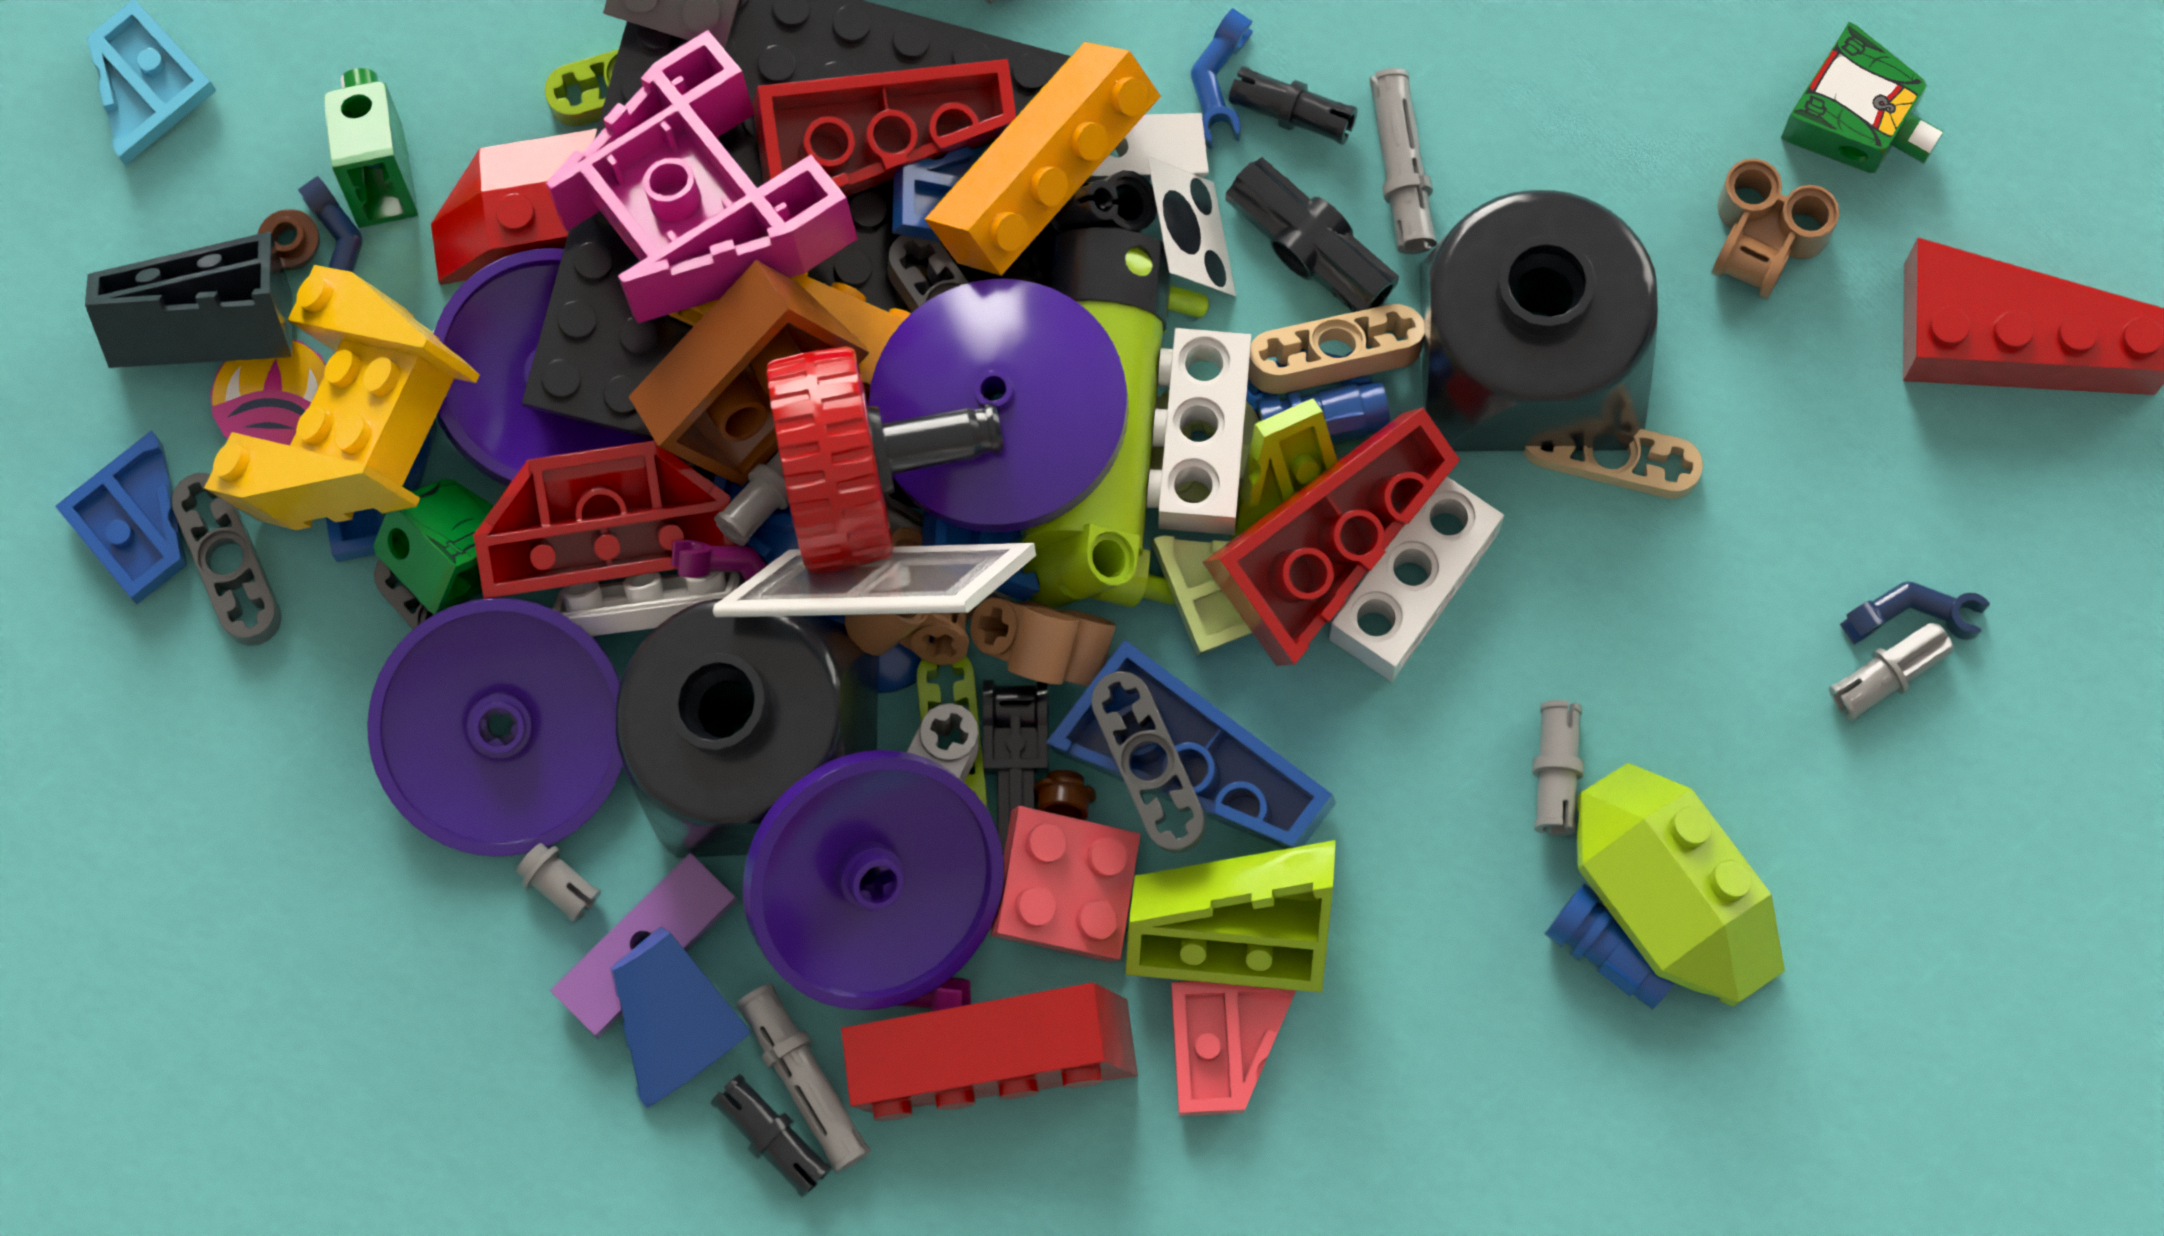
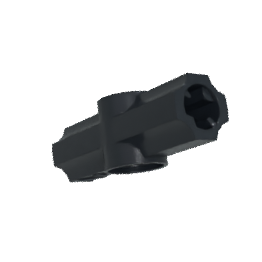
M1263 157L1257 161H1251L1236 176L1233 184L1227 190L1225 201L1271 240V247L1275 254L1291 271L1303 279L1310 280L1312 277L1316 279L1334 297L1348 307L1351 312L1382 306L1393 289L1398 285L1399 276L1353 237V230L1348 221L1334 206L1320 197L1314 196L1310 199Z

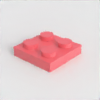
M1023 806L1011 809L1003 856L1004 881L1002 895L991 926L990 936L1111 963L1120 960L1141 833Z

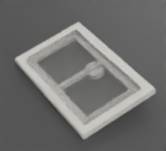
M1034 543L893 547V555L886 560L854 568L820 573L806 571L800 550L791 549L716 603L713 607V615L715 617L968 613L1036 556Z

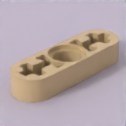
M1389 304L1266 331L1259 334L1251 343L1248 378L1256 388L1263 392L1285 394L1402 368L1414 363L1421 354L1425 333L1424 320L1417 311L1408 306ZM1394 331L1398 338H1406V340L1397 341L1393 334H1385V332ZM1329 340H1339L1348 344L1352 348L1353 353L1347 357L1333 358L1324 354L1319 346ZM1371 345H1372V348H1371V349H1367V348H1366V346H1371ZM1301 349H1306V350H1307V361H1306V352H1301V353H1300V350H1301ZM1269 357H1276L1277 361L1280 364H1287V366L1277 367V364L1273 360L1266 359Z
M1640 429L1634 436V440L1629 443V448L1627 449L1629 460L1618 469H1607L1599 465L1593 456V448H1587V446L1583 448L1582 461L1571 459L1576 448L1575 446H1555L1553 452L1541 450V446H1525V451H1523L1531 463L1542 468L1669 499L1681 498L1693 491L1703 469L1701 454L1692 443L1682 438ZM1641 445L1651 447L1647 460L1664 463L1670 454H1677L1681 456V466L1690 470V474L1680 473L1676 482L1665 480V469L1646 464L1644 476L1633 474L1640 458Z

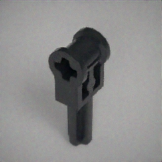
M983 680V770L985 774H997V831L1003 856L1011 809L1017 806L1036 809V793L1033 791V786L1036 783V774L1049 773V746L1046 743L1049 739L1048 683L1037 681L1035 685L997 686L994 680Z

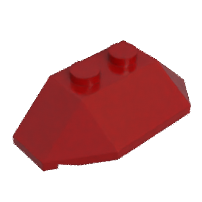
M597 129L479 148L431 223L439 284L468 280L488 264L518 252L544 248L564 249L569 231H566L560 222L546 182L575 150L582 153L592 143Z
M655 440L527 459L473 534L483 598H494L678 569V567L671 566L673 541L696 540L705 542L710 546H738L716 526L717 522L714 521V517L719 512H722L731 502L730 495L673 453L658 447Z

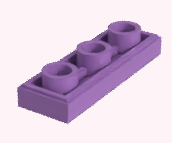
M689 853L550 991L599 1039L623 1015L620 999L615 994L610 970L614 964L634 949L640 940L647 938L660 926L671 932L687 952L738 901L700 861Z

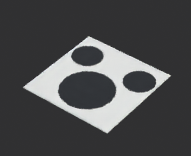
M1147 155L1169 273L1236 297L1214 182Z

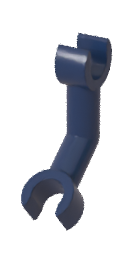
M317 175L299 188L298 191L309 209L322 222L336 241L328 268L353 272L363 244V237L340 207L330 190Z
M1906 581L1875 600H1869L1846 615L1847 619L1841 622L1840 626L1853 644H1857L1880 629L1886 622L1911 608L1944 620L1947 628L1954 636L1964 640H1971L1976 638L1982 630L1975 625L1964 622L1960 617L1959 610L1961 608H1969L1975 612L1983 613L1990 606V603L1986 598L1977 593H1964L1955 598L1915 582Z

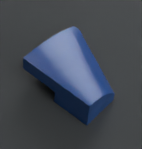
M662 926L610 968L615 994L620 999L624 1018L622 1027L626 1046L631 1051L638 1085V1087H635L636 1094L646 1108L687 1083L751 1033L672 933Z

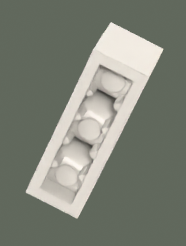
M1175 328L1173 349L1161 348L1158 386L1170 387L1168 409H1155L1152 447H1164L1162 470L1150 469L1147 508H1159L1158 529L1235 535L1251 334ZM1209 361L1214 363L1221 372L1212 380L1200 381L1193 378L1187 372V369L1195 362ZM1192 421H1204L1210 424L1216 433L1206 441L1195 442L1186 438L1181 430ZM1197 481L1204 484L1211 494L1202 502L1188 503L1178 497L1176 490L1185 482Z
M1446 477L1410 523L1404 525L1385 549L1386 553L1373 569L1368 572L1358 588L1354 587L1345 598L1346 602L1332 618L1334 621L1331 624L1329 640L1390 682H1393L1499 534L1504 514L1449 477ZM1449 513L1460 519L1464 529L1455 535H1444L1433 528L1430 520L1438 514ZM1415 563L1426 571L1428 579L1420 585H1406L1398 580L1394 570L1401 564ZM1367 613H1379L1390 621L1392 629L1385 635L1371 636L1361 630L1357 621Z

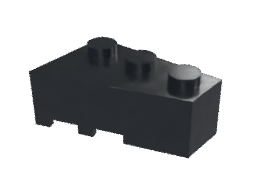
M271 231L93 272L87 275L85 307L108 368L292 357V323L287 321L292 311V291Z

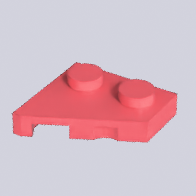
M1198 981L1171 982L1178 1117L1240 1114L1245 1112L1296 990Z

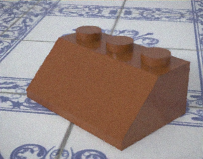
M755 260L628 397L658 447L743 487L749 480L748 474L758 464H765L778 450L767 383V364L773 360L800 353L845 346L854 349L860 364L870 352L855 335L798 282Z

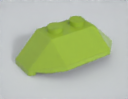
M1626 763L1583 790L1577 796V811L1579 812L1577 829L1578 870L1657 976L1693 991L1716 996L1718 1001L1734 1007L1785 971L1772 894L1692 788L1633 764Z

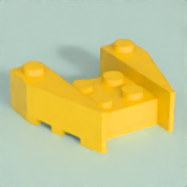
M314 265L309 277L299 287L296 297L297 301L287 321L335 351L326 364L324 377L309 408L300 417L296 434L290 446L231 432L226 444L219 450L214 459L212 473L204 489L258 521L292 530L310 528L314 519L325 517L335 523L351 520L354 512L374 508L381 513L417 507L420 497L402 487L453 380L458 379L476 383L480 376L460 356L447 348L432 331L420 324L405 307L353 272Z

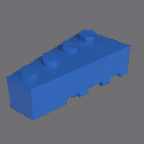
M1125 639L1046 742L1055 753L1125 782L1094 714L1092 694L1097 683L1106 675L1120 671L1129 672L1142 679L1150 690L1206 817L1282 849L1304 846L1336 804L1332 793ZM1122 686L1111 691L1114 701L1105 707L1106 713L1117 711L1123 718L1129 734L1116 736L1119 745H1122L1135 733L1155 730L1156 727L1153 720H1150L1141 728L1133 713L1132 704L1140 699L1139 692L1128 695ZM1142 745L1135 750L1131 757V770L1139 779L1154 780L1160 777L1166 770L1168 757L1165 750L1158 745ZM1176 779L1167 789L1152 794L1173 802L1169 791L1181 790V782L1179 779Z

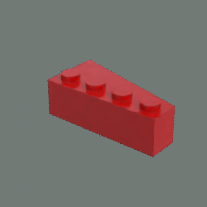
M1008 59L757 86L752 102L755 113L754 120L763 184L809 155H812L846 197L893 180V175L903 165L927 158L937 160L943 158L950 151L967 146L970 149L990 144L1016 118Z
M1918 237L1904 263L1903 381L2156 395L2164 384V308Z
M1423 407L1402 413L1202 563L1276 666L1295 665L1310 647L1308 644L1320 629L1336 615L1346 602L1345 598L1366 572L1371 571L1386 553L1385 549L1404 525L1410 523L1460 459Z
M1094 982L841 1028L850 1106L873 1113L875 1121H889L910 1117L913 1115L912 1107L936 1104L937 1110H953L975 1105L976 1098L998 1095L1000 1099L1024 1098L1036 1095L1042 1089L1087 1087L1107 1080L1138 1076L1128 1001L1126 998Z

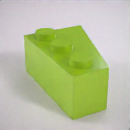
M1336 840L1135 875L1128 930L1126 975L1322 993L1333 893Z

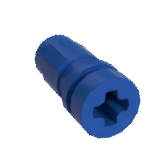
M1381 381L1363 385L1350 384L1319 390L1315 394L1299 396L1298 391L1286 393L1284 400H1279L1278 395L1256 398L1255 400L1256 414L1259 420L1263 421L1313 398L1323 411L1332 444L1366 438V435L1377 433L1391 422L1387 397Z
M1583 883L1559 912L1544 935L1561 948L1565 943L1572 947L1569 954L1579 961L1582 956L1598 968L1597 972L1628 996L1634 995L1653 1010L1675 983L1655 974L1608 909L1598 902L1600 898L1594 890Z

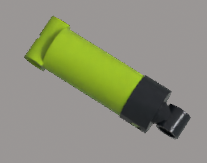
M1122 170L1104 179L1113 185L1117 192L1118 199L1105 204V207L1112 204L1118 205V214L1115 217L1089 225L1086 228L1072 229L1056 234L1049 241L1044 286L1055 289L1082 305L1105 329L1120 357L1126 378L1129 400L1127 429L1122 447L1116 461L1099 486L1084 501L1062 516L1045 524L1023 530L1022 543H1034L1036 556L1025 564L1024 573L1035 572L1039 581V591L1030 598L1033 602H1039L1054 609L1087 597L1127 608H1133L1142 598L1168 605H1176L1165 577L1149 574L1151 551L1143 549L1162 337L1166 333L1168 310L1199 319L1207 313L1209 300L1205 294L1170 285L1172 273H1169L1164 243L1141 233V230L1149 227L1156 217L1157 206L1153 187L1144 176L1134 171Z

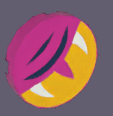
M292 339V357L225 361L217 370L210 392L212 416L225 438L228 440L231 432L290 446L296 434L298 421L309 408L324 377L326 363L319 353L302 341Z

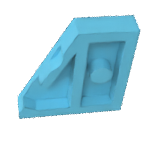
M131 0L87 36L92 62L97 68L100 80L98 87L102 104L107 111L111 126L113 150L125 166L216 91L212 82L136 0Z

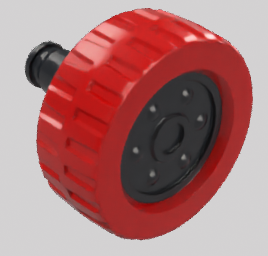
M845 346L815 350L776 359L767 364V383L780 461L799 550L805 569L808 572L820 573L854 568L886 560L893 555V540L885 496L895 493L894 474L972 460L989 452L999 455L1004 451L997 407L992 403L984 404L985 408L980 409L966 407L882 423L879 405L868 406L857 355L853 348Z

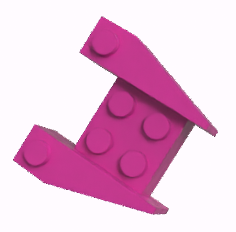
M709 30L656 61L640 78L643 86L625 106L618 103L603 119L606 127L582 153L575 150L546 182L560 222L566 231L601 211L640 261L618 275L632 315L638 324L720 299L755 260L791 278L806 273L858 240L847 197L812 155H809L757 188L718 141L717 138L750 118L755 113L742 70Z

